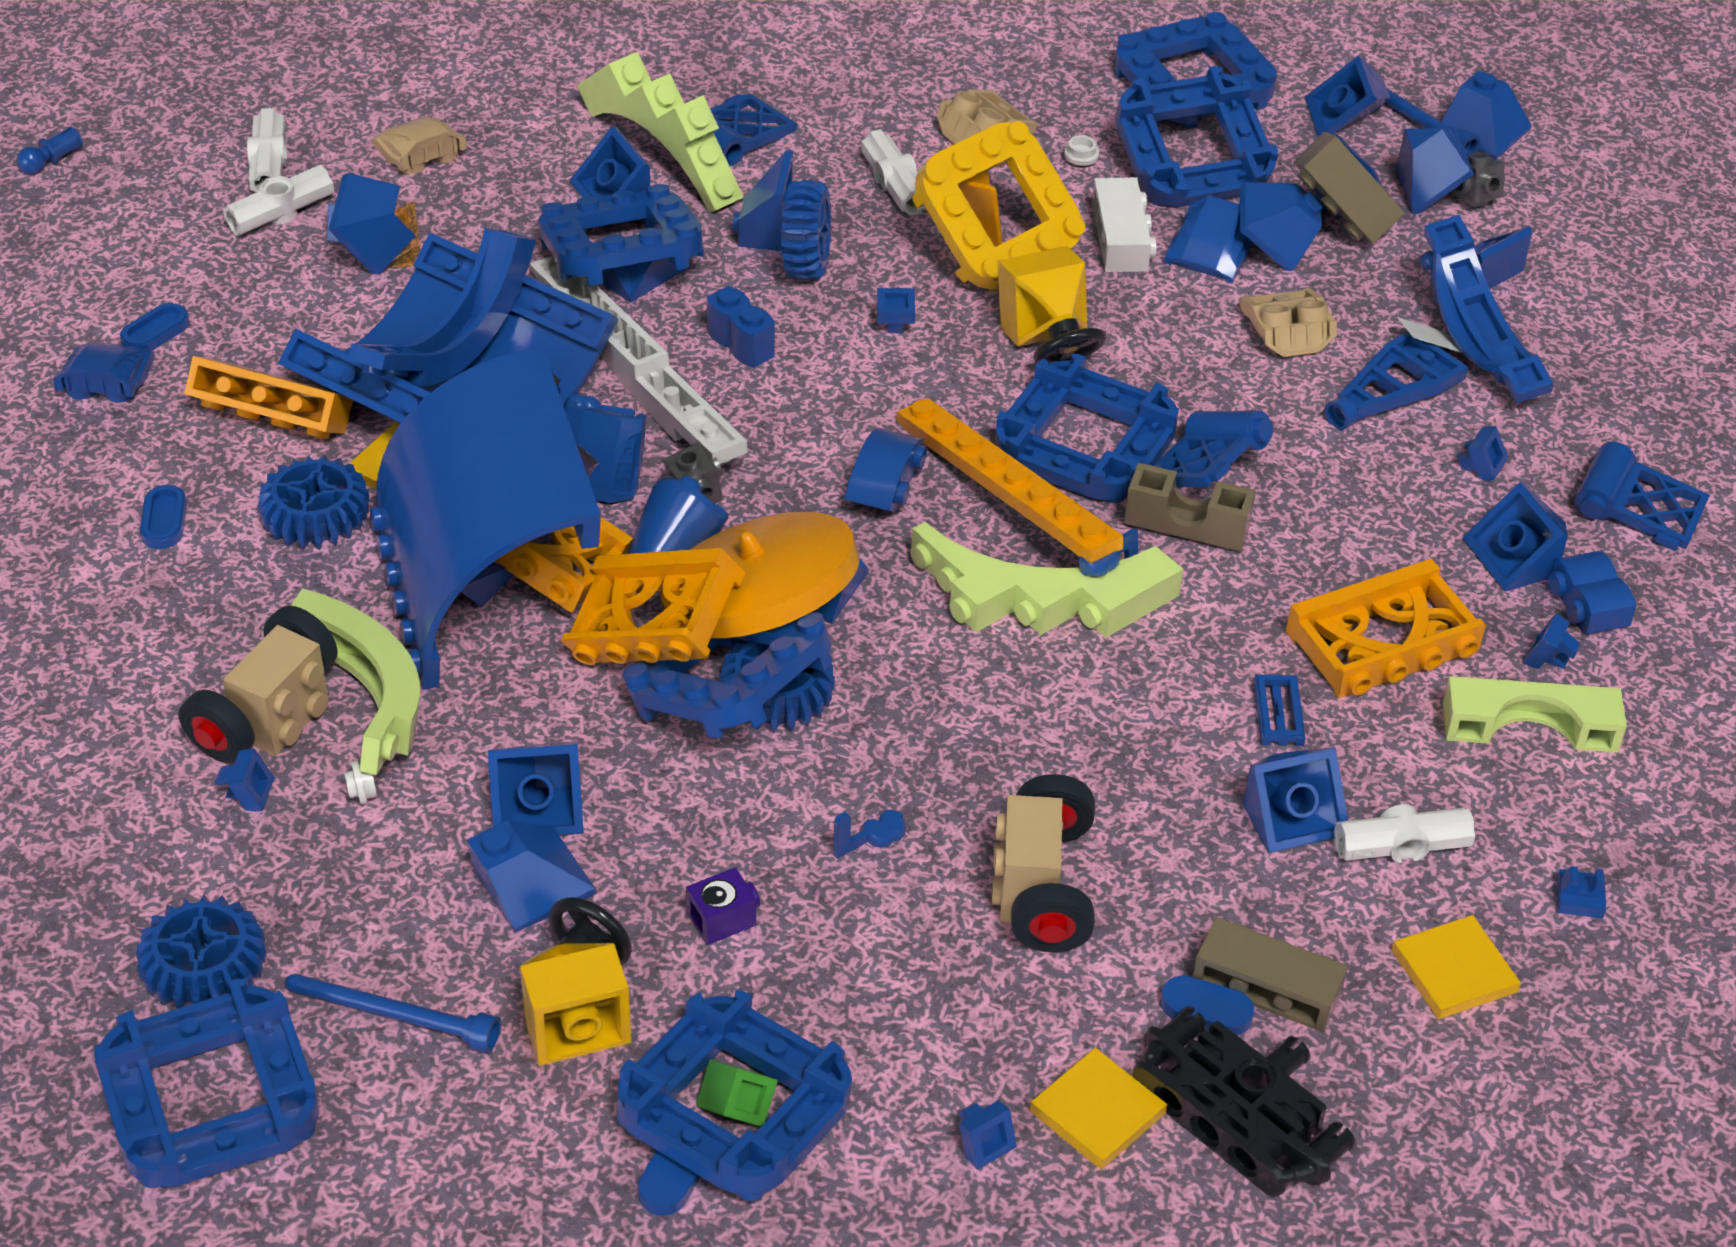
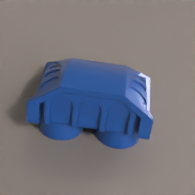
M1207 196L1191 202L1182 226L1167 250L1164 264H1176L1207 275L1226 279L1225 282L1233 283L1253 243L1240 231V204L1213 196Z
M101 342L78 345L68 357L61 372L54 376L55 390L64 391L66 388L67 394L74 399H87L96 393L105 394L109 401L116 403L126 402L132 399L138 387L144 384L155 358V353L135 345Z
M569 400L566 404L565 412L596 501L613 503L634 499L638 490L644 454L646 415L638 413L637 416L578 406L576 401Z

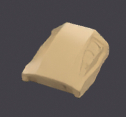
M970 89L967 92L957 91L955 98L942 101L937 111L942 134L955 144L998 123L1021 121L1026 124L1030 133H1033L1038 125L1036 121L1029 119L998 96V93L994 90Z
M437 117L417 118L388 128L372 138V144L389 164L397 165L398 169L406 174H416L426 168V162H429L431 159L438 163L451 162L458 156L457 149L460 151L467 149L466 137L457 133L447 123Z
M1311 288L1240 297V307L1243 314L1250 319L1257 333L1264 339V344L1283 357L1319 353L1337 336V321L1329 312L1327 302Z

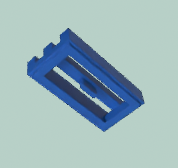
M1255 674L1254 691L1261 745H1270V742H1278V746H1287L1288 742H1295V746H1304L1306 737L1297 675ZM1265 685H1271L1276 730H1271ZM1280 685L1288 686L1293 730H1286Z

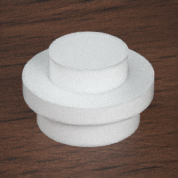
M1078 135L1072 137L1065 146L1064 157L1075 165H1091L1098 160L1099 149L1093 138Z
M358 760L351 762L352 771L344 772L349 798L359 797L360 805L367 804L366 799L377 797L374 778L372 774L360 772Z

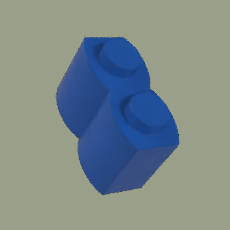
M726 286L707 296V331L715 342L730 348L733 356L739 362L754 368L775 357V323L769 313L757 306L751 305L749 298L743 292L731 286Z
M1595 551L1555 559L1553 570L1548 577L1550 591L1554 596H1560L1566 606L1569 621L1572 624L1577 623L1583 634L1631 626L1637 606L1635 598L1627 584L1618 578L1611 560L1605 553Z

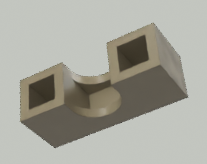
M1142 463L1137 464L1128 488L1124 524L1242 551L1251 523L1256 490L1216 481L1210 498L1206 500H1193L1185 497L1176 486L1177 471Z

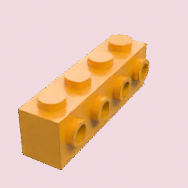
M197 356L192 357L184 392L185 395L202 399L201 406L224 411L225 405L237 408L235 415L259 420L260 415L271 417L272 425L293 430L295 424L307 427L306 434L329 439L331 433L344 434L346 432L353 399L334 390L217 359Z

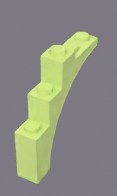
M638 51L609 63L577 85L587 109L593 117L602 113L618 114L635 121L656 137L681 165L709 212L712 213L744 198L713 131L719 129L704 95L684 103L670 73L651 81Z
M926 522L912 528L910 554L913 562L918 568L927 569L937 579L939 586L945 592H951L949 608L952 616L959 623L965 622L975 632L1015 612L1017 619L1023 625H1030L1042 635L1079 614L1082 622L1088 628H1095L1106 638L1180 595L1183 568L1157 546L1129 558L1121 559L1119 565L1115 569L1110 570L1106 575L1086 576L1082 574L1080 567H1033L1005 562L974 552L948 539Z

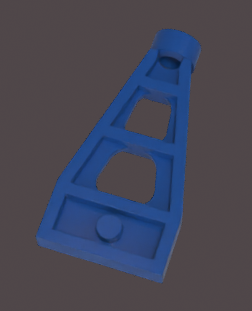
M1407 331L1386 343L1340 392L1338 398L1325 406V417L1330 424L1342 431L1362 418L1443 393L1466 379L1468 366L1435 344L1413 338ZM1398 364L1420 380L1403 384L1387 373L1392 365ZM1373 382L1388 394L1375 397L1363 388Z

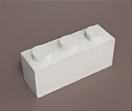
M1137 177L1094 178L1092 209L1105 272L1148 271L1150 259L1156 257L1155 236L1150 237L1151 215L1145 214L1147 207L1146 193L1140 192Z

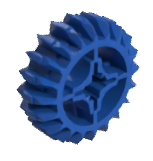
M810 179L793 181L787 188V192L784 195V204L782 205L783 214L780 231L783 266L787 275L791 278H798L800 280L820 279L826 272L830 255L832 231L830 194L823 182H816Z
M326 455L319 460H312L310 456H308L306 461L301 462L292 459L290 466L278 465L277 473L267 474L266 483L261 485L258 507L259 513L262 516V522L266 527V531H271L275 540L283 538L287 547L295 543L296 540H298L303 550L309 542H315L319 549L323 541L329 540L336 546L339 535L351 539L352 529L361 530L363 520L368 519L367 513L369 512L368 502H370L369 490L366 489V482L363 479L362 473L355 471L353 464L344 465L341 458L335 459L332 462L327 459Z
M745 640L744 644L734 643L731 653L725 654L723 666L719 673V682H729L741 672L744 665L754 661L770 645ZM832 663L825 671L809 667L805 668L762 705L767 717V721L764 723H769L774 733L779 724H786L787 728L792 732L797 720L808 727L811 716L821 718L824 707H829L832 700V690L835 689ZM764 723L756 727V729H760L764 725Z
M203 894L199 902L191 903L184 897L181 907L174 908L167 905L165 916L152 915L151 927L142 929L141 942L137 944L136 950L139 976L143 978V982H145L146 989L150 992V995H157L163 1006L174 1001V1005L177 1008L187 1006L189 1002L194 1004L211 998H218L221 995L231 993L228 982L230 980L247 978L248 985L252 986L254 983L253 978L261 977L262 963L266 962L265 957L267 956L264 932L260 925L257 924V919L253 916L252 911H245L239 901L228 905V901L222 895L216 901L210 902L205 894Z

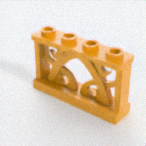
M601 517L599 547L581 549L575 528L572 526L550 533L555 545L538 544L529 541L494 562L504 566L507 571L567 611L573 612L586 598L596 575L591 570L592 567L586 559L589 558L595 562L597 556L627 554L634 538ZM572 562L580 569L582 576L572 570Z
M722 548L597 556L591 568L596 574L571 631L563 634L561 642L572 651V655L576 660L587 665H594L600 662L625 664L629 661L656 663L659 660L687 662L689 659H707L711 651L707 646L731 589L741 585L746 572ZM676 590L681 592L679 596L675 595ZM656 591H663L665 598L671 605L655 618L637 628L631 615V609L645 603ZM690 610H692V615L690 619H688L685 615L688 614ZM681 625H686V628H684V627H683V628H679V627H680Z
M1431 558L1292 604L1290 606L1286 633L1294 643L1297 642L1333 687L1334 694L1339 699L1350 694L1362 695L1370 690L1371 687L1388 681L1390 683L1399 682L1408 674L1422 669L1427 671L1434 670L1443 662L1457 657L1463 659L1471 657L1480 650L1486 624L1482 619H1476L1439 575L1440 567ZM1429 597L1437 608H1428L1426 598ZM1402 607V611L1394 610L1396 608ZM1380 615L1385 619L1395 622H1413L1412 629L1403 644L1373 640L1363 636L1368 628L1369 617ZM1429 619H1443V620H1447V621L1450 622V624L1453 626V628L1448 629V625H1447L1446 623L1442 622V621H1439V620H1430V621H1428V620H1429ZM1357 622L1358 626L1350 631L1352 629L1351 623ZM1320 634L1328 640L1332 641L1333 643L1330 646H1328V644L1324 641ZM1344 648L1349 650L1347 656L1348 664L1345 665L1336 656Z

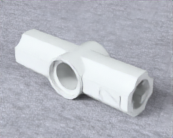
M274 108L261 109V112L253 117L252 137L247 138L250 167L248 179L250 190L255 192L261 191V183L265 179L273 176H282L283 168L287 167L285 164L287 147L284 115L277 113Z
M882 130L871 131L868 137L862 140L861 151L873 168L876 184L880 183L883 187L881 192L888 191L901 211L908 213L909 216L922 213L925 206L917 209L912 195L916 192L915 180L918 173L913 156L909 153L902 154L890 135L884 134Z
M321 165L291 178L284 176L269 177L261 183V191L223 208L224 219L228 223L230 230L237 237L269 222L276 224L290 222L297 216L298 209L334 193L333 181L330 179L327 170Z
M1401 804L1387 809L1377 818L1336 822L1334 829L1335 847L1339 858L1344 859V861L1391 856L1397 863H1402L1401 859L1414 858V861H1419L1429 851L1473 846L1475 840L1473 816L1469 809L1464 808L1417 813L1413 806Z

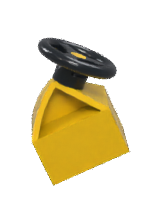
M1068 246L998 260L1001 328L1017 346L1048 340L1034 352L1033 358L1036 363L1044 358L1048 363L1065 360L1071 361L1072 353L1087 357L1105 344L1107 336L1103 330L1087 328L1085 261ZM1050 352H1059L1056 355H1048Z
M567 897L556 901L549 911V924L560 943L535 954L520 965L525 1023L539 1066L632 1043L629 987L622 966L629 960L632 953L628 933L611 913L591 901L577 897ZM565 912H568L575 922L569 931L563 921V914ZM589 917L602 924L611 934L602 931L596 924L590 921Z

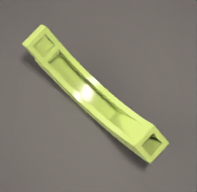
M302 588L291 605L310 612L327 627L336 642L338 650L334 663L359 679L371 693L378 706V712L363 735L360 772L377 776L385 760L392 761L395 753L408 756L413 745L420 700V680L417 668L403 644L378 621L342 601Z

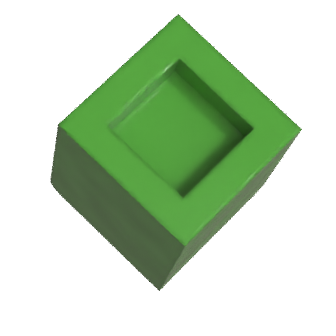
M709 1059L696 1105L722 1116L762 1127L766 1121L778 1080Z

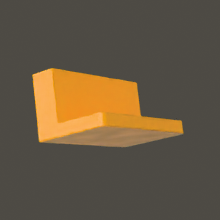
M987 171L959 185V188L996 247L1003 243L996 188L990 186L989 173Z

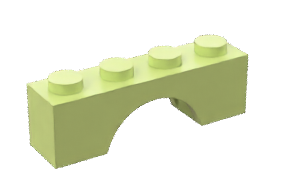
M1449 676L1443 699L1447 741L1489 743L1494 733L1501 727L1513 722L1531 721L1550 726L1559 731L1569 740L1575 750L1618 753L1627 727L1621 688Z

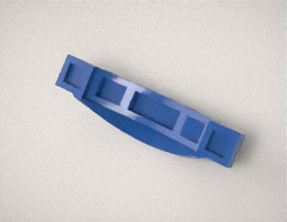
M1456 215L1425 225L1424 236L1433 251L1434 283L1440 312L1450 336L1460 351L1477 366L1492 371L1498 383L1505 382L1516 403L1552 392L1553 381L1538 354L1531 355L1525 349L1502 315L1474 250V240L1461 216Z

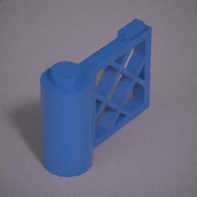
M751 93L744 96L742 94L725 99V103L710 108L719 129L713 131L730 167L740 162L746 152L779 140L797 130L796 122ZM747 106H750L758 112L746 111L742 109H744ZM720 118V119L734 120V122H732V121H723V120H718V119ZM738 121L755 122L758 124L741 123ZM762 123H777L780 126L762 125ZM741 134H748L754 136L746 138Z
M1258 410L1195 411L1187 419L1185 436L1153 466L1177 471V487H1208L1213 481L1221 479L1230 470V465L1244 451L1262 450L1265 448L1273 435V425L1268 415Z
M1607 442L1598 449L1575 496L1574 503L1576 509L1587 518L1604 520L1611 517L1655 537L1654 542L1676 551L1678 547L1687 548L1710 495L1637 462L1633 451L1626 445L1619 442ZM1640 478L1653 484L1656 490L1645 492L1637 479ZM1681 497L1696 502V507L1682 509L1675 498ZM1663 500L1669 511L1658 512L1652 501ZM1639 503L1645 514L1639 515L1624 507L1625 505ZM1676 520L1685 531L1684 534L1668 528L1665 522Z

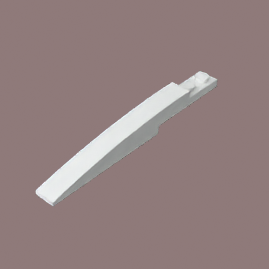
M553 256L529 264L531 272L539 282L611 313L618 318L600 356L650 416L675 441L684 438L691 445L699 443L707 455L712 459L716 457L720 464L727 463L731 459L748 453L747 440L669 366L668 353L597 285H589L588 277L577 276L565 282L558 277L557 263Z

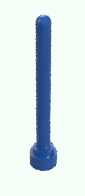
M1387 88L1390 99L1385 104L1423 128H1450ZM1456 130L1466 155L1477 152L1480 145L1479 137L1468 130Z
M291 974L285 980L286 989L292 993L460 1036L462 1041L468 1043L469 1048L475 1051L491 1054L501 1034L502 1021L499 1016L479 1012L477 1015L470 1014L467 1018L299 974Z

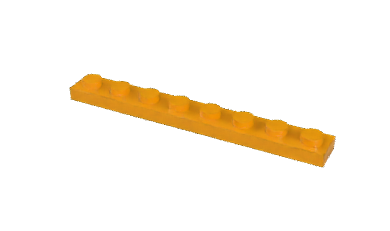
M931 399L918 400L912 405L897 411V422L908 433L924 438L926 446L1075 554L1090 562V564L1123 549V535Z

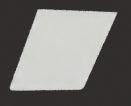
M1397 317L1413 338L1461 352L1453 339L1444 331Z

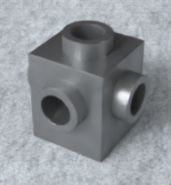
M1470 153L1467 157L1474 175L1448 193V195L1466 200L1470 206H1486L1489 204V200L1504 197V162L1490 158L1488 153Z
M699 443L663 459L667 476L662 478L680 480L684 475L689 476L702 486L701 493L712 503L715 504L723 500L719 477L723 476L721 465L716 457L712 459L708 456Z

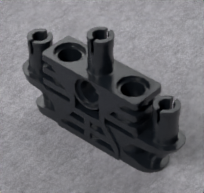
M1190 1006L1183 1008L1162 1029L1154 1026L1148 1027L1144 1036L1146 1047L1143 1056L1144 1062L1135 1064L1132 1077L1167 1104V1115L1266 1195L1274 1197L1284 1194L1285 1184L1291 1182L1295 1184L1306 1182L1311 1185L1329 1182L1331 1179L1329 1167L1344 1153L1354 1147L1355 1139L1348 1128L1339 1136L1336 1135L1343 1127L1342 1123L1336 1121L1332 1122L1309 1146L1307 1145L1312 1134L1316 1136L1321 1132L1327 1107L1321 1100L1290 1077L1299 1067L1310 1060V1052L1304 1042H1301L1294 1050L1292 1049L1299 1038L1294 1036L1287 1037L1276 1050L1265 1058L1221 1022L1215 1021L1210 1025L1209 1031H1207L1206 1021L1199 1011L1189 1019V1016L1195 1011V1008Z

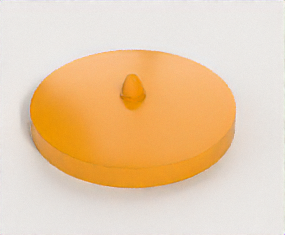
M788 512L753 519L725 529L690 549L722 548L746 572L741 585L731 589L711 636L714 639L740 637L764 632L813 612L834 598L848 585L854 577L860 561L858 548L849 525L838 517L819 512ZM676 590L675 595L679 596L681 592ZM659 591L664 609H666L671 603L665 598L663 591ZM690 610L685 616L690 619L693 611ZM681 625L679 628H686V625Z

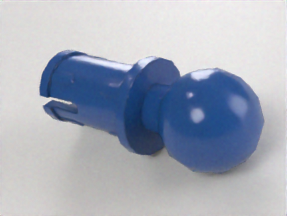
M72 126L47 140L41 138L38 140L39 148L29 146L19 151L16 158L17 165L26 174H37L44 169L47 160L55 165L62 156L77 148H81L83 146L82 138Z

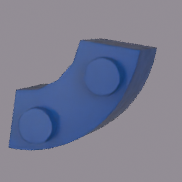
M875 428L869 434L859 452L844 500L897 513L900 505L904 506L907 502L910 480L914 478L916 470H921L924 466L927 456V447L923 446L924 438L883 428Z

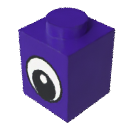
M736 867L686 886L687 915L706 945L756 926V908L760 907L758 892L752 882L744 881Z

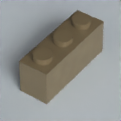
M1324 131L1293 162L1301 171L1297 175L1298 178L1310 190H1313L1315 187L1324 196L1320 200L1323 206L1334 216L1339 213L1346 220L1347 223L1343 227L1357 241L1363 238L1374 244L1405 213L1337 136Z
M1216 917L1197 954L1193 977L1238 990L1251 999L1254 1007L1324 1033L1342 993L1348 966L1334 961L1330 957L1318 955L1291 945L1284 940L1275 939L1253 931L1239 923H1232Z

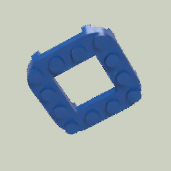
M1211 12L1207 17L1182 19L1175 23L1154 26L1131 34H1122L1118 37L1115 58V74L1118 78L1126 76L1132 83V81L1144 77L1147 85L1176 81L1174 76L1158 59L1201 49L1206 56L1215 54L1232 73L1231 76L1241 82L1245 79L1249 81L1253 88L1250 99L1256 111L1266 108L1267 102L1273 97L1277 70L1240 29L1226 21L1227 17L1220 12ZM1215 112L1167 119V121L1184 123V128L1197 127L1199 117L1214 114Z
M1213 66L1209 67L1206 76L1147 85L1144 77L1132 81L1131 87L1122 94L1115 114V124L1138 183L1152 204L1156 206L1181 207L1207 196L1220 199L1240 197V186L1245 182L1269 183L1278 158V148L1276 144L1269 145L1251 102L1250 96L1253 88L1247 79L1241 82L1231 75L1221 73L1223 67ZM1215 112L1234 160L1180 168L1178 161L1171 162L1155 121Z
M665 184L649 186L648 191L633 192L621 190L613 193L610 197L599 199L594 196L579 198L576 203L565 205L557 202L547 203L541 207L542 214L538 218L542 250L548 249L557 263L558 277L564 282L572 277L579 276L588 277L589 285L603 284L602 270L665 258L669 259L677 271L689 267V258L695 255L704 256L701 224L682 198L677 194L671 193L669 186ZM641 219L647 228L641 230L637 235L626 237L622 235H608L598 242H591L583 230Z
M1072 353L1071 361L1065 360L1048 363L1045 358L1035 365L1034 378L1007 412L1000 410L998 413L995 445L1050 483L1093 499L1105 500L1109 503L1122 502L1128 496V488L1137 464L1142 463L1153 466L1161 458L1175 437L1179 408L1168 397L1169 389L1156 382L1150 392L1091 371L1085 368L1086 356ZM1067 402L1131 425L1114 451L1107 450L1101 459L1041 437Z
M811 612L785 625L751 635L732 638H711L707 646L711 651L715 647L733 650L734 643L742 644L745 640L770 645L754 661L744 665L741 672L727 683L684 674L701 659H689L687 662L677 660H659L656 663L639 661L627 667L622 675L639 716L646 721H650L659 712L702 722L707 736L711 738H722L723 730L747 721L751 722L752 727L755 729L767 721L763 704L805 668L809 667L825 671L832 663L829 653L832 642L822 614Z
M247 978L228 981L231 993L221 995L218 998L204 1000L136 1021L134 1011L130 1010L116 1017L117 1026L104 1037L100 1046H95V1062L123 1161L128 1171L136 1179L140 1180L143 1186L158 1188L183 1185L286 1152L313 1136L319 1116L314 1078L311 1077L289 1013L287 1000L280 990L274 993L266 988L249 986ZM245 1040L266 1104L170 1134L151 1069Z
M736 989L734 997L714 996L704 999L703 995L698 993L686 1001L685 1015L637 1063L627 1059L622 1066L618 1083L616 1119L630 1134L717 1187L737 1193L744 1200L755 1201L762 1198L766 1191L772 1190L783 1183L844 1116L850 1100L852 1086L851 1071L844 1060L845 1051L837 1043L831 1041L824 1049L816 1046L753 1010V995ZM722 1050L794 1090L791 1096L756 1133L748 1129L740 1138L675 1100L684 1088L708 1065L709 1059L713 1060Z

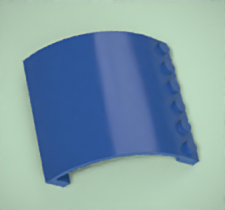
M429 232L413 264L416 269L405 289L380 322L355 344L402 345L413 342L430 332L446 316L458 299L470 276L478 254ZM525 276L514 304L500 329L481 354L461 372L503 355L544 348L549 366L553 370L555 383L560 387V397L564 406L566 399L572 394H577L587 380L618 318L611 313ZM296 328L278 364L400 423L427 395L446 382L430 386H419L388 372L386 376L367 373L362 370L363 364L348 359L351 347L342 351Z
M544 348L519 351L491 359L463 371L446 381L410 411L398 426L383 454L377 478L376 507H370V521L373 532L380 531V535H377L380 559L388 560L384 566L386 583L388 587H395L396 591H392L395 616H403V620H400L403 645L411 646L408 653L417 668L422 690L439 687L440 657L435 643L437 630L454 599L482 570L498 558L535 538L572 526L575 528L581 549L599 547L601 513Z

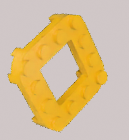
M1014 121L1013 123L1004 122L990 126L937 152L917 171L915 180L916 192L912 195L913 202L917 209L925 206L961 266L955 273L963 283L969 280L976 286L989 289L990 292L999 290L998 260L1065 246L1072 249L1085 231V222L1081 218L1077 205L1041 145L1029 132L1026 124L1021 121ZM1007 164L1042 223L995 247L960 190L959 185L997 166L1000 168Z

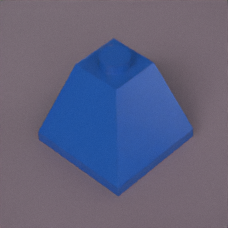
M1358 55L1307 94L1305 99L1319 137L1324 131L1330 134L1337 133L1363 119L1371 112L1379 109L1390 99L1383 78Z
M1481 71L1476 72L1461 85L1441 121L1450 128L1461 131L1468 130L1478 136L1480 145L1477 151L1488 153L1495 160L1532 127L1510 85L1497 79L1492 74Z
M786 150L744 197L741 212L734 213L732 231L733 234H738V247L782 251L780 231L782 227V205L784 204V195L787 192V188L793 182V151Z
M1245 182L1240 186V231L1286 271H1293L1322 227V205L1320 200L1312 192L1307 193L1297 183Z
M577 741L488 750L493 827L506 820L554 827L559 835L584 833Z
M506 820L466 840L475 873L514 932L549 918V911L552 905L562 898L577 897L586 899L596 894V888L554 827Z

